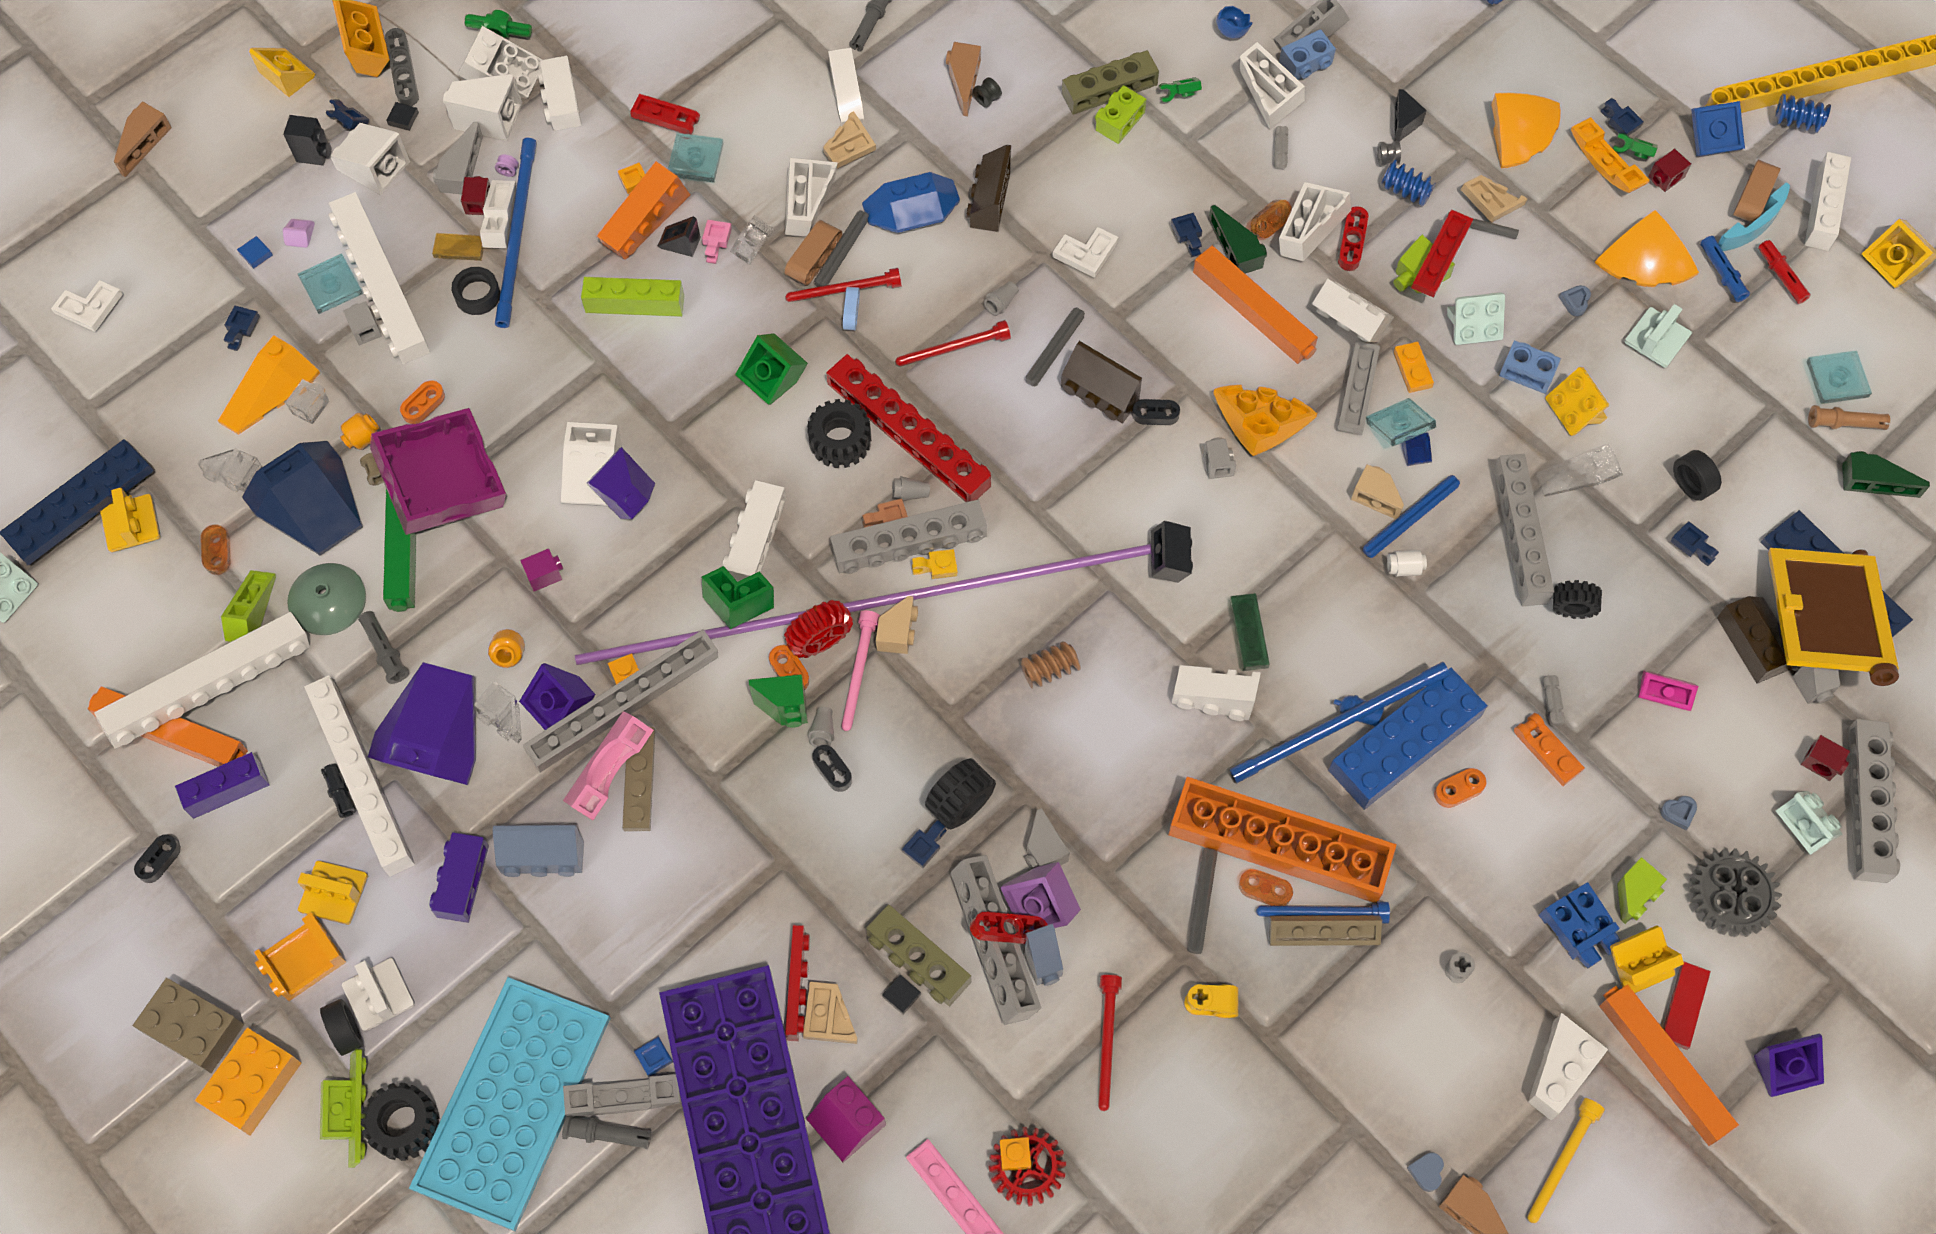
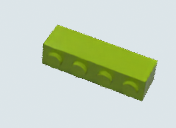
M584 277L581 300L585 313L682 317L684 291L681 280Z

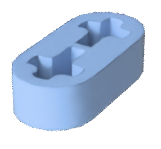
M858 287L846 288L843 330H856L860 300V288Z

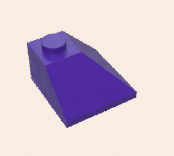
M622 447L587 482L592 490L620 519H633L649 502L655 486V482Z
M543 663L519 702L546 730L592 701L596 694L579 676Z

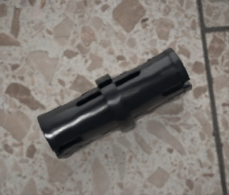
M335 763L326 765L324 769H321V773L327 783L328 796L333 799L339 817H349L356 812V808L351 801L348 787L342 779L338 765Z

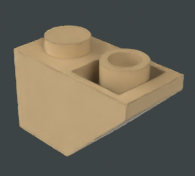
M907 596L879 617L876 636L877 651L908 654L909 645H914L915 630H911L912 621L917 622L918 606H914L913 596Z

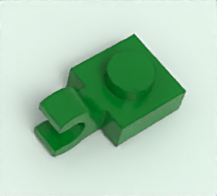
M1196 77L1158 85L1159 89H1168V94L1160 97V100L1163 102L1171 101L1177 93L1181 94L1182 97L1195 95V91L1202 90L1201 80Z
M1619 133L1618 138L1624 139L1625 144L1621 147L1617 145L1613 147L1616 152H1624L1627 149L1635 151V156L1648 159L1649 156H1655L1658 145L1638 138H1631L1625 133Z

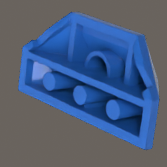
M927 172L884 183L862 202L864 212L869 215L867 218L869 225H876L882 229L899 233L943 222L953 211L954 207L958 205L960 198L954 180Z

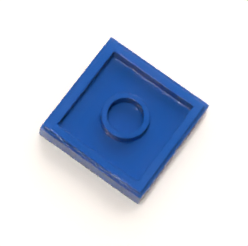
M1740 101L1691 109L1696 157L1745 149Z

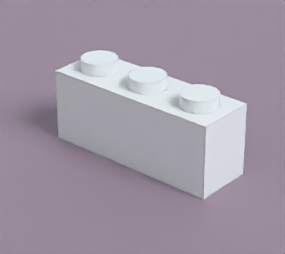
M568 56L540 60L541 70L537 71L540 85L544 84L545 89H541L543 103L548 104V108H544L546 121L552 123L554 131L582 126Z

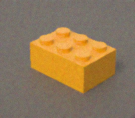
M247 1027L195 1101L251 1136L299 1068L301 1062Z

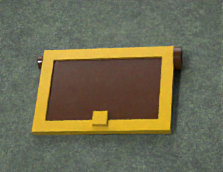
M1770 548L1768 556L1787 665L1869 672L1870 680L1874 685L1888 686L1895 683L1899 679V667L1876 557L1868 556V552L1862 549L1856 550L1852 554Z

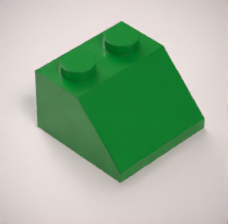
M775 333L757 335L735 375L762 400L771 405L798 382L808 363Z
M802 674L748 679L754 705L781 726L786 725L787 727L795 728L808 723L806 694Z

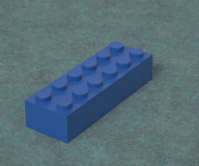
M1452 667L1448 669L1450 676L1431 686H1426L1333 759L1328 771L1363 810L1368 808L1482 717L1488 705Z

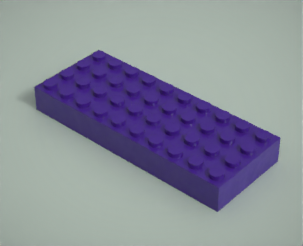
M769 965L659 992L708 1234H831Z

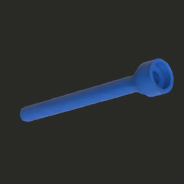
M1381 901L1371 904V907L1259 906L1256 909L1257 915L1261 917L1381 916L1382 924H1389L1390 920L1389 902Z

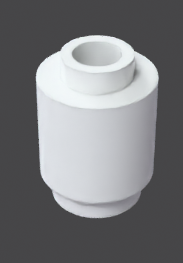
M1420 550L1394 551V554H1388L1387 556L1388 573L1395 574L1396 577L1422 575V571L1427 568L1426 555H1422Z

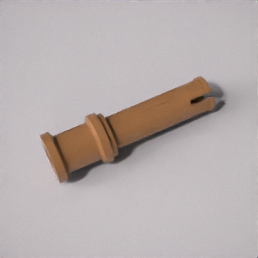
M1813 405L1809 412L1808 422L1812 428H1816L1819 425L1830 426L1831 429L1849 426L1887 430L1890 425L1885 424V422L1890 423V415L1843 411L1840 407L1826 409Z

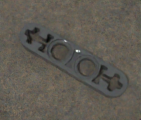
M392 28L386 32L385 42L390 59L395 94L399 103L413 106L418 102L419 94L409 43L402 29ZM396 38H398L400 46L395 45ZM398 55L406 56L403 61L394 60ZM402 73L410 74L407 79H398V76ZM404 88H408L409 90L408 97H405Z

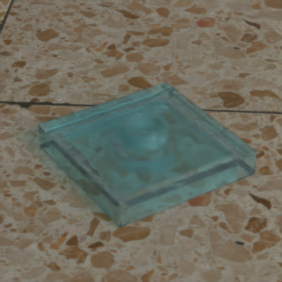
M676 133L668 170L679 178L715 182L724 144L723 139Z
M342 253L298 273L318 314L363 294Z
M1857 350L1813 356L1807 359L1806 363L1821 404L1869 398L1872 394Z
M1410 398L1366 416L1367 424L1392 447L1436 428V420Z

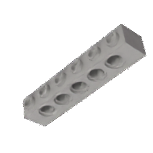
M1525 454L1501 455L1493 470L1522 607L1547 605L1554 593V587Z
M978 499L833 535L830 538L839 574L844 572L850 574L857 572L860 568L868 566L879 567L884 562L892 560L903 561L909 556L917 554L927 555L929 552L937 549H951L961 543L978 542L987 537V524ZM956 524H962L965 527L962 529H956L953 526ZM932 530H937L940 532L937 535L929 534V532ZM908 536L916 538L913 541L904 540ZM884 542L891 544L888 547L879 546L881 543ZM860 548L866 550L864 553L861 554L854 552L855 550Z
M1856 719L1847 728L1848 750L1850 751L1849 774L1854 880L1888 883L1900 871V861L1896 857V849L1899 844V836L1895 833L1897 809L1894 807L1893 802L1896 793V784L1892 782V772L1895 766V760L1891 757L1893 733L1890 732L1889 722ZM1868 747L1873 748L1876 754L1872 753ZM1869 772L1874 773L1877 779H1874ZM1871 797L1875 798L1878 801L1879 805L1875 804L1871 800ZM1872 822L1876 823L1880 830L1875 829ZM1873 848L1878 849L1881 853V856H1878L1874 852Z
M987 855L963 859L950 872L969 927L971 921L981 912L1008 914ZM1004 922L1005 931L1009 934H1015L1012 924ZM984 926L985 931H987L990 927ZM973 936L1004 1025L1030 1019L1042 1007L1019 943L982 941Z

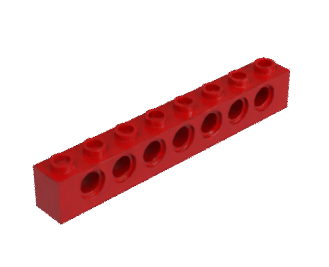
M846 354L826 372L827 384L844 399L851 400V405L855 403L860 405V410L864 409L866 411L867 417H869V420L962 500L965 502L978 500L991 487V473L986 466L976 463L967 450H961L955 445L953 439L948 434H942L936 429L935 424L930 419H924L919 415L917 409L910 403L906 404L896 390L893 388L889 389L883 384L877 374H871L867 371L859 359H853L850 355ZM861 381L859 384H853L852 382ZM871 396H878L879 398H877V399H871L870 397H871ZM889 411H896L897 413H895V414H888L887 412H889ZM907 426H914L915 428H913V429H906L905 427H907ZM925 441L933 442L930 445L923 444ZM944 456L951 457V459L949 460H943L941 458ZM965 471L970 474L962 476L959 473Z

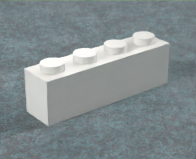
M1827 152L1817 169L1805 246L1829 251L1838 237L1851 157Z
M755 480L753 488H749L747 491L745 511L741 510L739 514L738 531L732 534L730 540L731 551L729 555H725L722 564L737 582L759 571L762 572L786 501L784 487Z

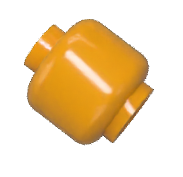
M356 413L341 425L343 435L340 438L347 447L351 448L354 446L359 450H363L371 442V433L378 432L379 426L368 413Z
M500 630L493 636L488 648L490 660L499 667L509 668L515 666L522 658L525 647L524 640L514 630Z

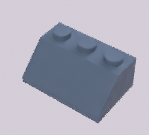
M576 825L493 826L496 867L504 876L519 877L520 874H531L535 877H545L547 873H558V875L563 877H571L575 873H582L584 841Z

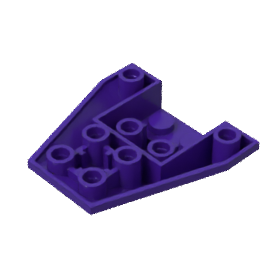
M423 662L375 731L368 758L468 785L476 760L474 676Z

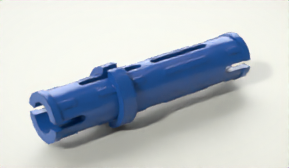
M1708 236L1703 239L1700 246L1704 249L1720 274L1722 284L1728 287L1736 302H1741L1748 298L1750 292L1740 279V272L1733 268L1715 237Z

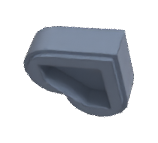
M1579 285L1561 292L1559 298L1571 315L1581 316L1588 307L1591 292L1586 286Z
M1682 796L1677 801L1668 800L1661 807V816L1666 821L1687 830L1697 811V803L1689 796Z
M1428 1153L1408 1166L1407 1169L1420 1188L1426 1192H1433L1441 1185L1440 1172L1443 1170L1444 1162L1438 1154Z

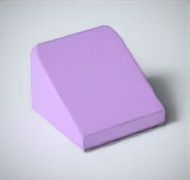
M291 219L283 228L285 245L308 247L315 225L314 221Z

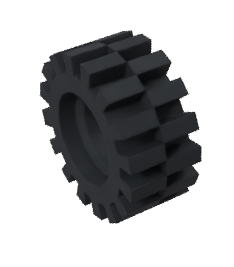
M1569 580L1565 581V584L1561 582L1558 583V586L1554 587L1553 611H1556V614H1563V617L1566 618L1571 616L1572 619H1576V617L1585 619V616L1592 618L1593 615L1597 616L1601 612L1602 590L1596 584H1588V581L1579 583V580H1574L1571 583Z

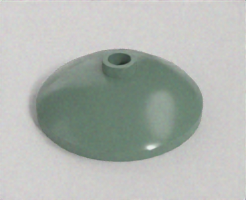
M338 563L319 564L304 571L294 581L288 594V610L293 614L304 631L315 635L336 634L350 627L361 615L366 603V589L359 575L351 568ZM326 589L323 594H318L320 590Z

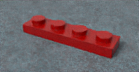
M1451 209L1412 284V289L1430 297H1435L1472 225L1473 218Z
M793 925L785 1034L787 1041H799V1033H804L805 1016H800L801 1005L806 1006L807 989L802 988L803 978H808V961H804V952L810 950V934H806L804 925Z

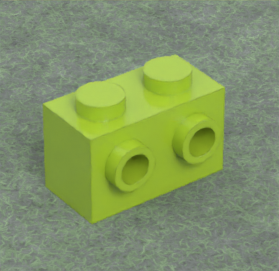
M1123 85L1118 92H1114L1111 95L1108 104L1098 110L1095 116L1096 131L1119 144L1145 114L1147 99Z

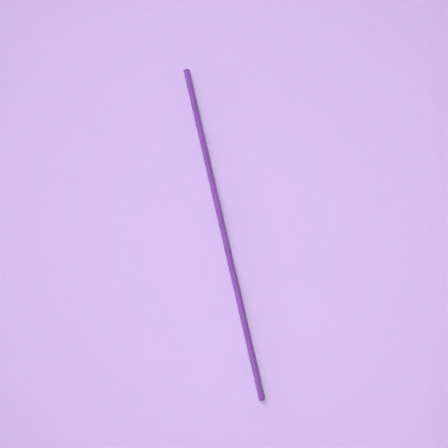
M1151 544L843 603V605L848 608L849 612L896 604L907 596H913V599L917 600L1151 554ZM806 611L749 621L732 629H729L728 626L704 631L710 639L783 626L791 624L792 620L797 619L798 615ZM699 631L575 655L576 665L622 657L631 653L633 655L674 647Z

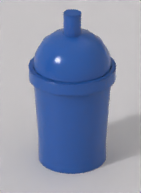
M1348 695L1342 701L1335 699L1333 704L1339 705L1340 713L1343 714L1366 702V700L1359 698L1358 695ZM1384 708L1358 720V722L1374 727L1377 726L1381 720Z

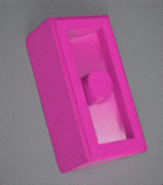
M1644 670L1638 697L1691 711L1699 686L1695 683Z

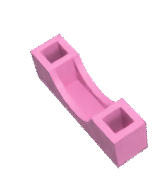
M623 711L563 801L591 820H594L608 799L609 787L615 774L628 758L640 752L654 730Z

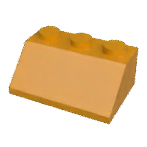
M332 0L344 53L355 72L378 77L390 59L377 6L354 0Z

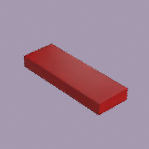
M1685 961L1679 969L1663 1029L1676 1046L1688 1050L1692 1043L1711 971Z

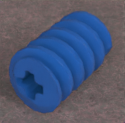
M1782 94L1776 108L1777 124H1781L1785 118L1787 119V126L1796 121V128L1799 129L1802 123H1805L1806 131H1808L1812 125H1815V133H1818L1828 120L1831 104L1826 105L1824 108V104L1818 102L1814 107L1813 100H1808L1805 104L1804 98L1800 97L1795 101V96L1791 95L1786 100V95Z
M1395 159L1390 164L1382 180V184L1385 182V189L1389 190L1394 185L1393 192L1395 194L1402 190L1403 198L1411 194V202H1415L1420 198L1419 205L1424 206L1432 194L1436 182L1433 185L1431 184L1432 176L1430 175L1425 180H1422L1423 172H1420L1416 177L1413 176V167L1408 172H1405L1406 164L1404 163L1397 168V160Z

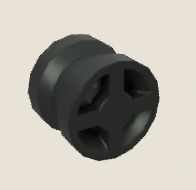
M990 77L984 79L982 85H977L972 91L977 102L986 108L992 104L993 99H998L1002 96L1000 86Z

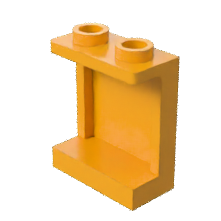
M312 913L302 918L305 923L303 926L266 951L262 952L260 949L254 951L258 958L255 962L256 966L263 975L268 973L272 979V982L269 983L272 991L277 997L282 995L288 1001H291L346 963L319 920Z

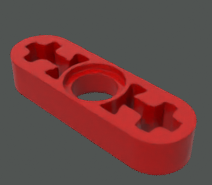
M1352 207L1346 216L1338 258L1339 266L1346 271L1356 270L1361 261L1369 218L1367 210L1363 207ZM1355 216L1359 217L1358 227L1353 226ZM1356 235L1360 241L1352 243L1347 239V236ZM1349 251H1353L1352 261H1347Z
M981 912L971 921L970 931L975 938L982 941L1025 944L1026 933L1034 931L1029 930L1032 926L1037 930L1048 924L1043 918L1038 916ZM1004 922H1009L1015 927V934H1009L1005 931ZM984 926L990 927V928H989L987 931H985Z

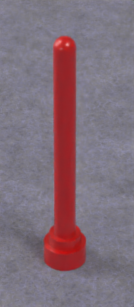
M892 268L889 269V272H884L885 275L788 292L785 298L788 302L846 292L847 287L864 289L887 285V287L897 288L902 287L899 269Z
M1006 320L997 322L990 330L899 356L895 362L898 366H904L991 339L1002 342L1011 339L1010 330Z
M1117 975L1100 976V988L1102 989V994H1105L1098 1107L1101 1111H1107L1110 1107L1115 1000L1119 990L1122 989V977Z

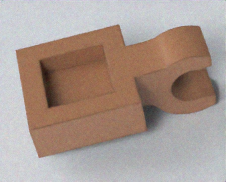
M902 498L878 504V512L862 515L864 520L862 523L865 528L908 517Z

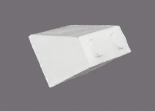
M511 74L454 81L451 83L449 90L445 91L443 103L446 105L448 117L451 119L454 129L466 131L473 122H477L483 136L507 141L522 106L515 77Z
M359 123L355 129L351 130L348 137L340 146L334 149L330 156L336 170L380 195L410 163L399 133Z

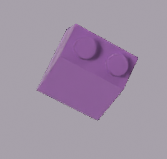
M1059 862L1036 867L1000 887L1012 914L1038 916L1043 918L1048 925L1053 923L1054 928L1067 926L1081 910Z

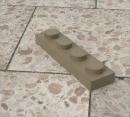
M650 727L654 731L640 752L626 760L623 831H651L656 732L654 727Z
M1379 915L1270 916L1269 942L1270 946L1381 945L1382 919Z

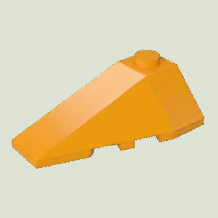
M273 335L255 357L218 422L239 435L262 420L264 414L276 406L277 408L285 404L284 401L291 396L303 393L320 374V371L292 345Z

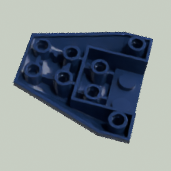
M328 441L298 443L257 470L242 496L256 517L319 556L363 527L343 461Z

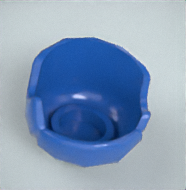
M1225 6L1219 11L1216 19L1220 32L1224 36L1234 39L1245 36L1253 22H1250V14H1244L1241 9L1235 6Z

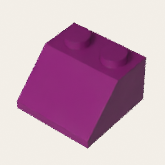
M849 1076L828 1092L806 1119L842 1163L886 1126L885 1118Z

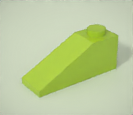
M250 570L221 615L225 641L232 642L261 627L276 579L275 573Z

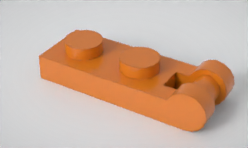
M1533 713L1527 718L1528 721L1526 723H1520L1514 728L1516 736L1562 786H1565L1585 769L1545 725L1539 714ZM1535 730L1539 736L1534 738L1530 732Z

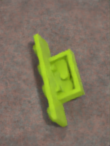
M355 1049L350 1055L349 1080H323L321 1082L320 1140H349L348 1168H355L365 1156V1143L361 1142V1131L364 1130V1127L361 1126V1119L365 1118V1115L361 1114V1103H364L366 1097V1087L362 1085V1075L366 1071V1058L362 1057V1049Z

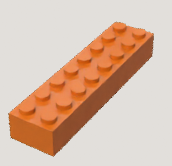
M1186 777L1169 831V836L1214 849L1218 852L1373 903H1377L1383 894L1397 845L1190 777Z

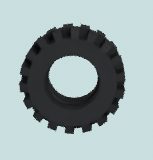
M835 399L834 403H830V400L824 402V407L819 405L816 407V413H811L810 421L807 424L812 454H815L818 461L823 460L824 465L828 467L830 464H833L834 468H839V465H844V468L850 467L852 462L856 465L859 463L860 457L863 459L866 457V450L869 451L872 439L869 417H867L864 409L860 410V405L857 403L851 405V400L845 399V402H840V399ZM835 428H847L853 432L849 437L841 440H835L827 436Z
M973 758L963 760L950 768L935 783L926 798L925 807L948 830L957 828L971 819L985 805L994 791L996 781Z
M392 1083L388 1085V1090L386 1091L383 1088L377 1090L378 1096L376 1098L371 1096L367 1100L371 1103L369 1108L364 1107L362 1111L366 1115L365 1118L361 1119V1126L365 1128L362 1133L368 1140L367 1143L380 1154L392 1160L398 1158L401 1161H406L408 1156L412 1158L418 1157V1151L421 1149L426 1152L428 1148L427 1143L432 1140L434 1131H436L439 1125L437 1119H440L439 1112L435 1109V1103L418 1087L414 1085L410 1087L406 1083H400L399 1086ZM400 1108H413L415 1118L412 1127L401 1136H389L387 1133V1122L390 1116Z

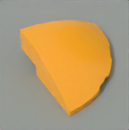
M1495 93L1491 106L1495 121L1493 131L1501 169L1527 163L1532 156L1538 152L1542 153L1551 144L1560 123V103L1536 95Z
M1656 210L1630 228L1595 261L1601 269L1615 278L1621 279L1625 277L1636 281V285L1644 287H1656L1659 283L1670 282L1671 285L1680 284L1692 279L1699 273L1680 238Z
M1229 385L1215 388L1213 391L1227 423L1252 456L1265 452L1292 437L1313 421L1318 414L1302 401L1296 398L1289 401L1279 397L1277 390L1259 386L1256 391L1243 390L1242 385Z

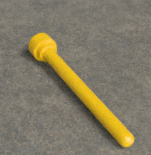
M1588 1098L1583 1099L1579 1107L1580 1119L1528 1213L1527 1218L1529 1222L1537 1223L1590 1124H1594L1596 1120L1599 1121L1605 1109L1597 1102Z

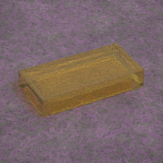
M436 233L432 254L434 258L482 261L484 247H482L481 236Z

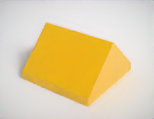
M250 48L249 50L258 72L288 97L292 96L315 76L312 70L285 48Z

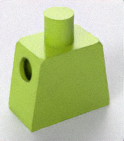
M1423 234L1398 261L1395 271L1398 277L1394 279L1393 283L1399 291H1404L1409 286L1412 287L1433 245ZM1452 262L1442 282L1451 277L1455 266L1454 262Z

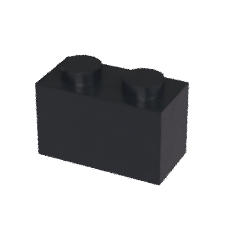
M289 115L283 135L295 161L324 166L326 157L330 155L331 145L328 143L324 129L321 128L318 119Z
M1164 520L1151 530L1152 577L1179 583L1192 574L1191 527Z

